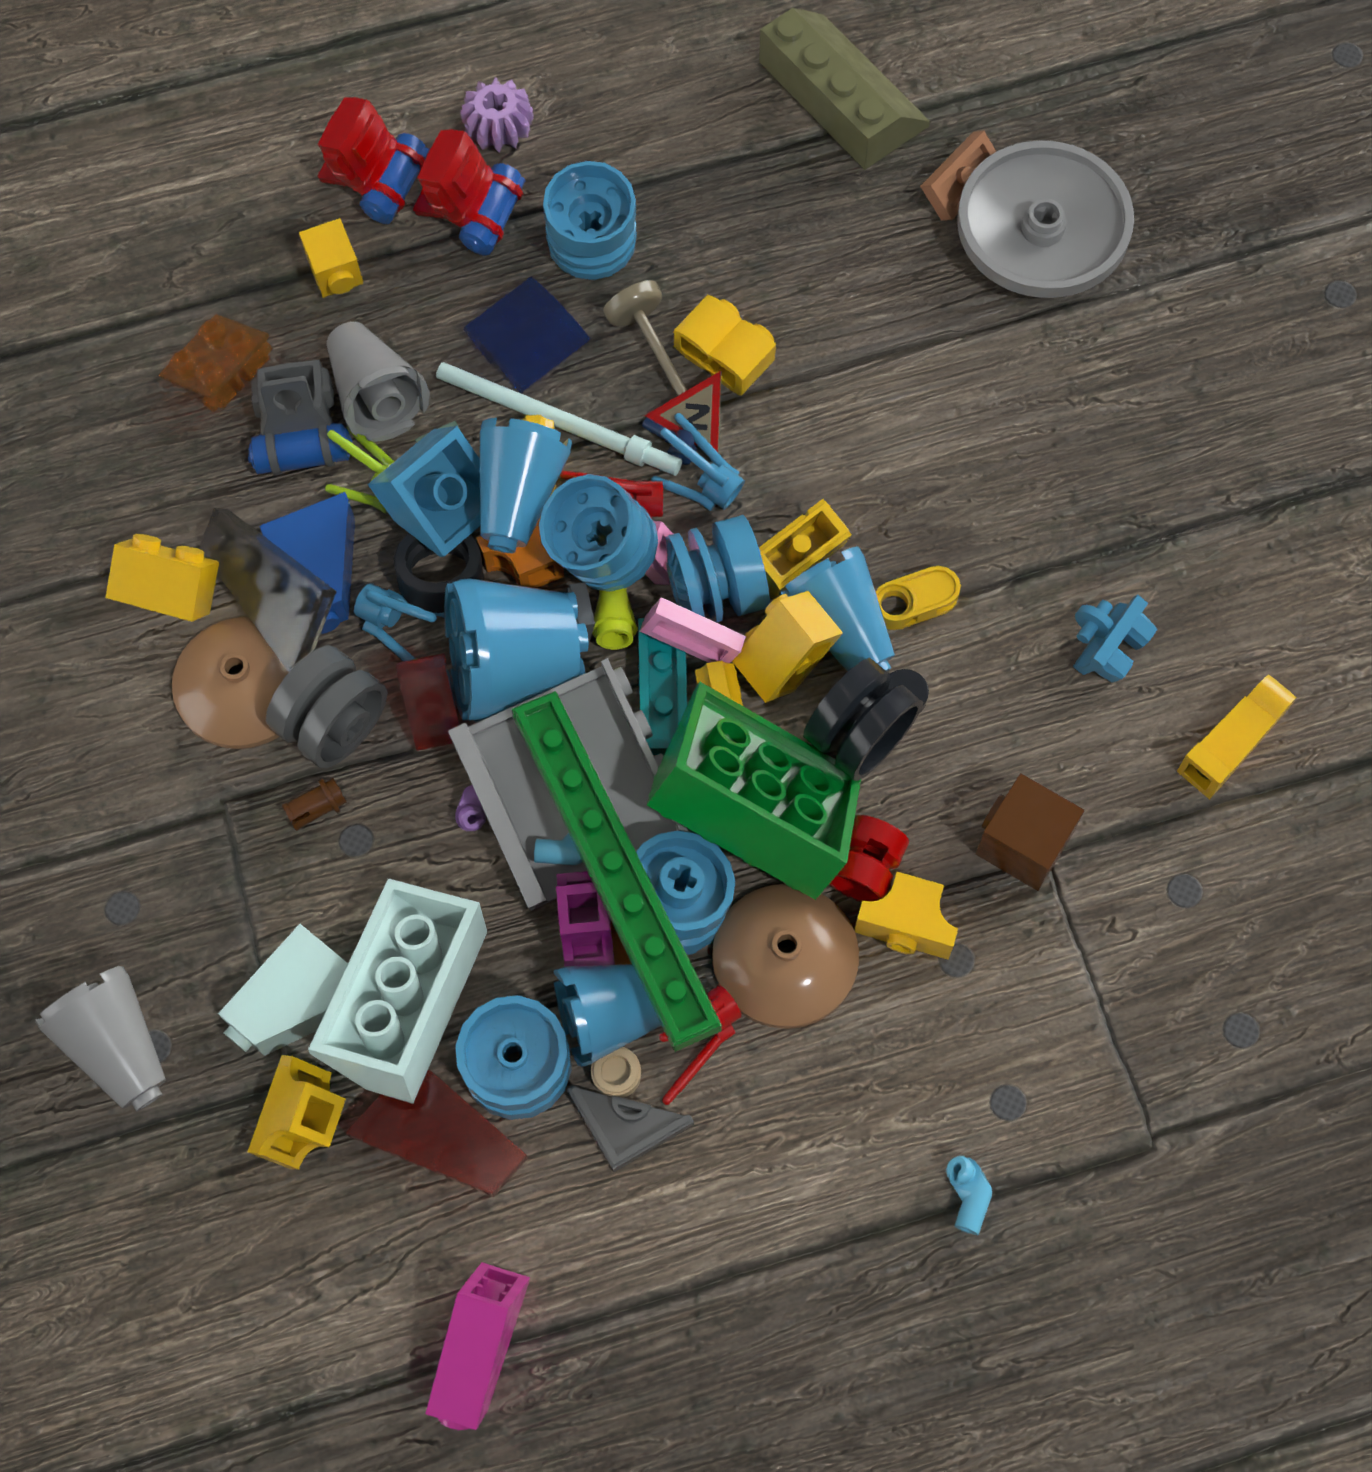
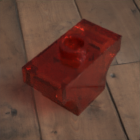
M445 653L396 664L397 676L416 750L420 751L453 744L448 730L459 726L460 723Z

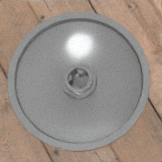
M1039 140L1005 147L987 157L975 168L967 179L961 194L957 226L966 254L978 270L987 278L1019 294L1039 298H1056L1084 292L1101 283L1113 273L1128 249L1134 226V210L1131 197L1124 182L1102 159L1071 144Z

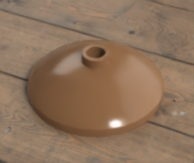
M237 617L215 623L196 635L187 644L177 660L172 677V695L175 707L186 726L199 738L213 745L223 748L245 749L269 743L280 736L273 732L266 723L267 708L274 692L285 676L301 659L307 656V653L299 640L289 630L270 620L257 617ZM232 666H243L240 673L235 675L228 674Z
M786 884L771 885L745 895L727 911L723 924L714 938L713 969L718 985L723 986L737 1003L741 1014L752 1021L769 1027L783 1029L800 1028L826 1018L847 998L858 972V941L852 924L845 913L825 895L820 894L815 900L799 890L791 889ZM782 940H790L795 944L796 949L792 953L787 954L781 952L777 945Z

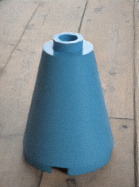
M489 418L482 421L480 430L481 537L489 541L488 547L490 549L503 553H515L516 547H525L542 514L543 506L549 499L568 460L572 441L568 438L564 443L559 442L561 432L537 423L510 418L509 426L501 427L496 426L497 418Z
M856 546L842 551L841 553L845 560L838 564L835 561L830 562L829 558L816 564L785 585L787 590L778 593L780 596L787 594L789 597L805 591H809L843 632L829 649V652L847 671L869 657L885 671L891 669L888 661L895 656L866 559L860 547Z
M632 964L566 966L554 970V975L559 979V981L554 982V990L564 1032L566 1035L570 1034L572 1038L576 1037L579 1044L578 1047L570 1049L578 1066L590 1065L662 1026Z

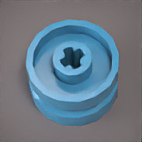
M680 830L657 834L641 844L636 853L686 954H694L712 942L730 908L735 888L732 866L718 845L704 840L699 834Z
M519 995L495 998L475 1009L463 1023L456 1042L457 1068L474 1101L490 1114L510 1120L532 1118L551 1108L566 1090L572 1071L567 1037L556 1015L539 1001ZM519 1052L521 1058L516 1062H510L508 1056Z

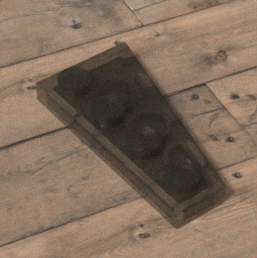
M214 508L199 549L205 552L204 556L206 558L219 561L217 574L284 667L290 672L301 659L315 650L337 591L229 509Z

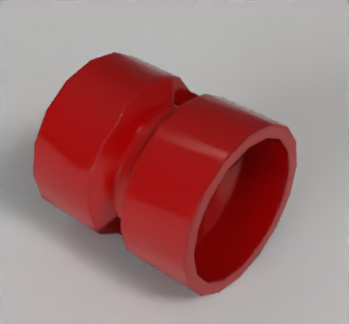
M855 815L847 864L829 885L845 896L859 902H873L884 898L894 878L890 870L899 867L910 840L901 830L890 823L867 815Z

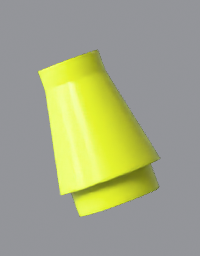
M627 588L611 592L599 590L594 615L595 626L592 634L596 638L597 644L605 649L618 650L628 647L632 644L633 637L638 631L628 598Z

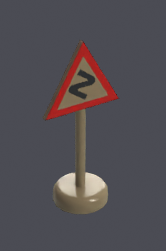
M653 280L642 281L623 289L606 303L603 308L604 316L611 325L616 327L638 323L678 395L644 416L668 430L677 432L683 428L677 423L674 416L676 413H681L719 453L722 372H717L687 390L647 318L662 300V293L657 282Z

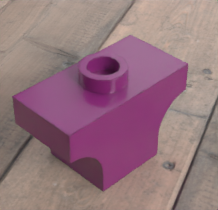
M588 872L556 874L559 927L565 967L615 965L611 919Z

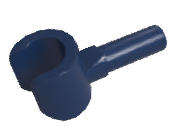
M650 418L644 420L643 428L671 444L661 436L660 431L665 427ZM682 429L674 432L669 430L694 451H697L694 438L689 431ZM672 444L667 451L668 454L682 459V465H689L691 463L686 456L672 446Z

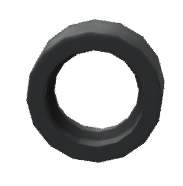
M408 533L398 544L393 559L399 591L409 604L429 612L443 613L447 584L459 579H484L479 544L471 534L448 553L456 555L466 562V568L459 576L440 583L425 582L412 575V568L419 560L435 553Z

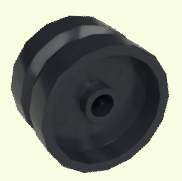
M870 657L855 665L833 686L811 715L803 737L824 754L838 749L835 765L855 781L866 777L892 752L914 724L923 706V701L904 685L888 690L891 675Z

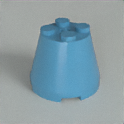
M469 578L459 579L446 585L444 600L445 636L449 637V651L453 667L450 669V677L456 705L462 720L482 721L585 674L580 652L588 651V632L585 623L577 624L576 622L578 605L574 592H557Z

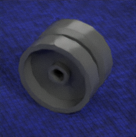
M325 645L315 649L301 659L285 676L274 692L267 708L266 723L273 732L287 743H298L297 747L301 754L318 768H329L344 760L366 739L381 716L388 692L385 685L369 672L363 670L356 671L354 661L338 648Z

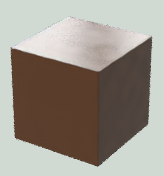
M1020 773L1006 796L1000 794L982 824V828L985 831L975 855L1039 891L1072 837L1085 810Z

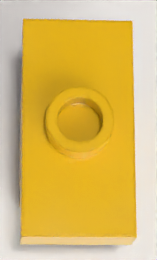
M896 872L893 886L884 898L873 902L862 901L855 933L885 941L888 948L899 953L914 954L915 951H920L948 960L955 943L958 928L949 924L941 913L940 899L944 888L943 884Z
M281 1055L248 1153L286 1168L299 1170L301 1163L311 1150L316 1147L330 1148L346 1098L330 1091L332 1073L294 1056Z

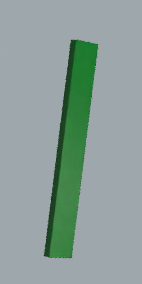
M554 691L512 708L513 719L674 1052L721 1032L722 1025L557 692Z

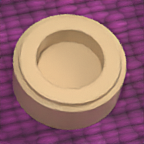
M621 1047L592 1063L591 1076L594 1086L601 1094L611 1097L613 1095L625 1098L631 1095L641 1081V1066L637 1056L631 1050Z

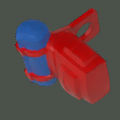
M345 97L330 118L318 142V146L323 153V159L325 160L318 173V178L323 183L352 188L362 195L360 206L371 219L382 224H390L396 213L403 209L405 205L404 200L421 171L429 149L425 147V144L420 139L411 134L402 133L396 138L390 134L381 116L370 101L357 97Z
M454 129L441 130L430 148L418 175V180L423 189L413 207V211L419 216L443 218L461 228L459 239L466 248L482 256L490 255L495 245L504 236L503 229L514 205L523 196L522 187L525 183V178L521 177L518 170L506 164L499 163L490 168L467 132Z

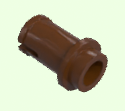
M321 778L318 780L319 786L282 804L286 815L292 821L296 831L333 810L336 813L341 812L339 807L347 803L334 778L326 782Z

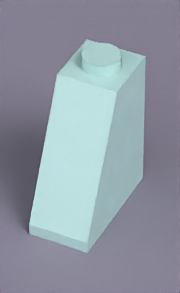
M299 924L218 1013L229 1025L223 1033L244 1052H247L253 1046L265 1056L317 1031L348 963L304 926Z

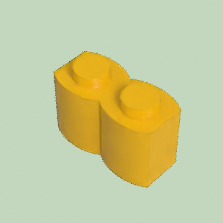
M707 295L674 329V347L690 362L707 370L711 375L721 371V384L741 396L775 360L776 343L772 334L760 324L753 325L748 321L742 320L737 308L725 299L719 300L711 295Z

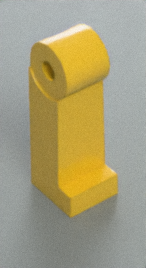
M1268 674L1200 743L1198 742L1187 753L1177 772L1210 800L1281 719L1297 697ZM1197 770H1199V771H1200L1204 776H1206L1208 779L1202 777V776L1197 772Z

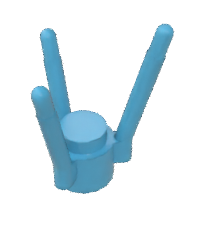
M676 413L674 419L683 430H687L692 434L694 442L713 463L710 464L667 428L661 429V436L704 471L697 483L703 491L700 493L658 476H653L651 481H663V488L665 490L696 501L709 511L715 505L725 510L737 497L744 486L745 480L739 476L740 472L729 465L681 413Z
M373 583L367 584L359 593L354 605V614L365 620L362 630L377 637L429 684H435L437 678L386 633L383 627L385 625L393 627L398 622L402 613L428 622H435L436 616L444 618V612L433 613L409 604L402 595L390 589L385 590Z

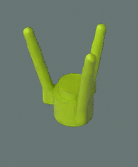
M348 426L346 427L348 432L381 463L334 430H330L327 433L329 439L376 472L372 480L395 462L373 441H368L366 436L358 433L356 436L351 433ZM332 484L325 486V490L328 493L338 495L345 492L350 500L374 506L383 513H388L376 495L372 496Z

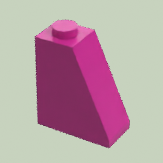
M481 1262L459 1290L426 1415L439 1418V1422L442 1425L451 1429L466 1430L470 1428L477 1430L488 1412L530 1277Z

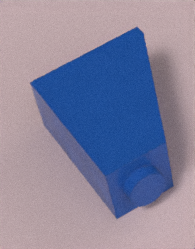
M343 492L260 525L263 537L305 636L314 633H328L337 628L341 622L348 620L355 517L346 493Z

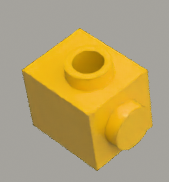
M340 218L299 232L307 260L323 298L333 294L346 293L353 287L364 284L356 255Z

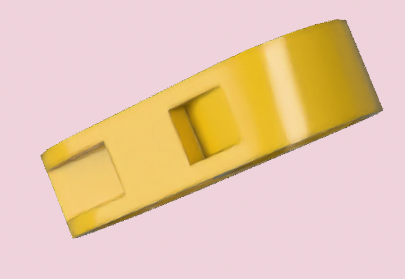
M943 566L929 567L884 583L876 590V595L887 629H903L946 614L957 604L961 585L955 572ZM896 596L904 600L907 609L900 615H890L883 610L881 603L887 597Z

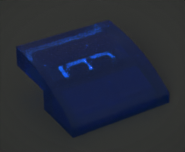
M533 277L528 278L463 328L490 364L495 361L521 394L585 346L591 339L571 314Z

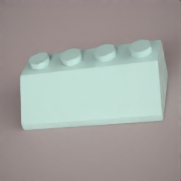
M388 878L308 1048L309 1053L366 1090L414 1103L487 934L480 903Z

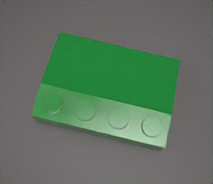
M699 682L657 770L647 806L658 811L663 817L674 820L699 834L704 840L717 844L742 858L747 864L758 867L783 881L791 889L799 890L816 900L847 864L861 779L859 781L853 780L835 765L836 759L820 752L817 748L704 683Z

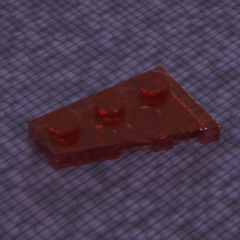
M429 1069L414 1103L381 1094L346 1132L350 1138L492 1197H495L528 1159L522 1150Z

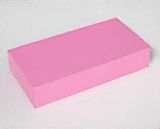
M662 597L646 614L640 632L708 663L716 661L731 663L741 652L746 636Z

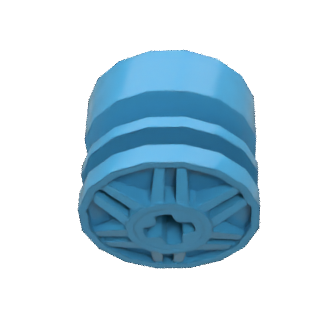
M584 161L575 163L556 173L545 189L543 201L546 239L551 258L561 270L576 278L596 280L612 276L626 266L635 251L637 238L635 220L636 199L631 183L621 171L601 162Z
M591 474L571 478L556 488L543 506L539 522L542 545L551 559L592 589L611 592L627 588L642 578L654 562L658 546L656 524L647 510L634 500L624 488L611 479Z
M744 515L713 523V545L710 546L706 545L703 536L697 528L688 531L690 551L687 550L679 533L666 536V567L677 605L705 617L703 605H705L711 620L717 623L723 621L722 599L728 598L730 605L738 616L766 609L770 604L769 587L760 550L749 521Z

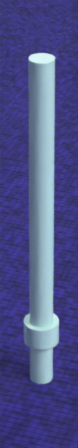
M442 362L438 367L437 379L525 415H542L546 419L554 420L555 427L623 454L624 460L642 467L644 464H647L674 476L678 474L681 468L682 459L653 448L651 441L633 435L631 438L445 362Z

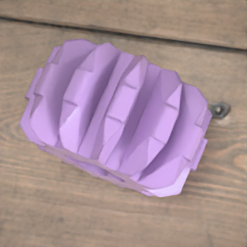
M494 77L491 85H485L478 81L476 91H466L465 104L462 105L461 110L462 123L465 124L467 134L472 140L478 141L482 150L492 144L500 153L504 144H509L516 148L518 138H528L529 125L532 124L533 109L530 106L525 89H517L512 79L504 85H501L496 77Z

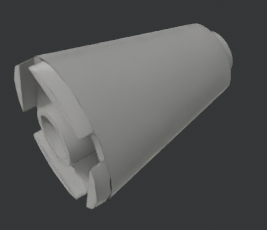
M359 322L343 323L330 333L327 339V350L344 421L351 433L356 436L357 433L364 435L368 441L379 442L393 439L410 430L415 425L412 420L420 409L424 414L429 404L430 391L422 375Z
M117 966L100 973L104 980L103 984L93 983L87 985L84 982L57 999L40 1013L42 1018L36 1019L35 1023L62 1052L122 1109L133 1105L135 1110L139 1111L163 1095L159 1087L165 1083L166 1078L129 974L123 966Z

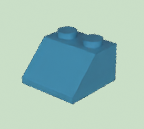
M458 426L433 429L368 483V486L394 522L439 557H445L481 525L480 458Z

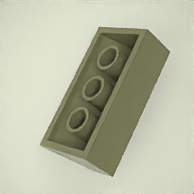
M792 8L760 29L759 62L864 170L929 127L930 121L823 14Z

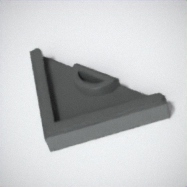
M574 1085L567 1089L568 1094L613 1172L694 1126V1121L690 1115L673 1113L613 1095L611 1097L580 1089Z

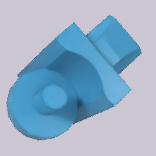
M1135 595L1129 604L1120 602L1114 608L1106 600H1101L1097 607L1082 605L1075 614V620L1081 627L1076 637L1079 641L1088 645L1073 667L1082 675L1095 671L1111 683L1123 679L1133 666V660L1118 648L1122 640L1135 650L1143 648L1158 630L1142 613L1148 603L1139 595Z

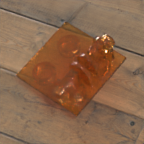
M215 314L212 319L202 324L196 336L182 350L172 356L169 364L159 376L164 380L205 396L201 401L210 411L216 412L218 408L225 409L227 404L237 394L234 388L241 391L245 387L239 376L246 381H250L253 378V374L257 373V369H260L270 360L269 353L273 349L266 341L270 336L268 333Z

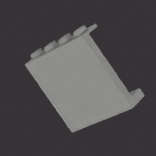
M608 658L601 661L602 666L469 727L465 722L448 730L523 898L531 911L557 899L556 874L587 870L583 862L578 865L534 862L536 838L562 840L569 832L513 719L512 708L554 691L557 692L635 851L639 849L641 844L657 834L678 830L688 832L687 828L663 817L658 811L647 806L652 784L663 760V755L660 753L653 757L646 739L653 736L650 726L642 710L633 713L626 698L627 695L633 693L630 683L622 667L613 670Z

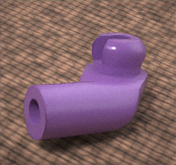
M470 785L462 793L455 812V819L458 826L463 830L476 831L485 823L487 816L473 785Z

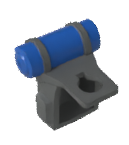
M320 360L292 362L257 369V377L252 381L251 404L255 416L261 418V435L251 437L248 456L249 463L252 464L257 474L272 472L274 475H280L284 471L322 465L331 467L335 466V462L350 459L351 454L327 436L328 431L334 430L352 442L351 436L343 424L333 423L330 417L329 408L335 405L334 388L328 369L323 368Z

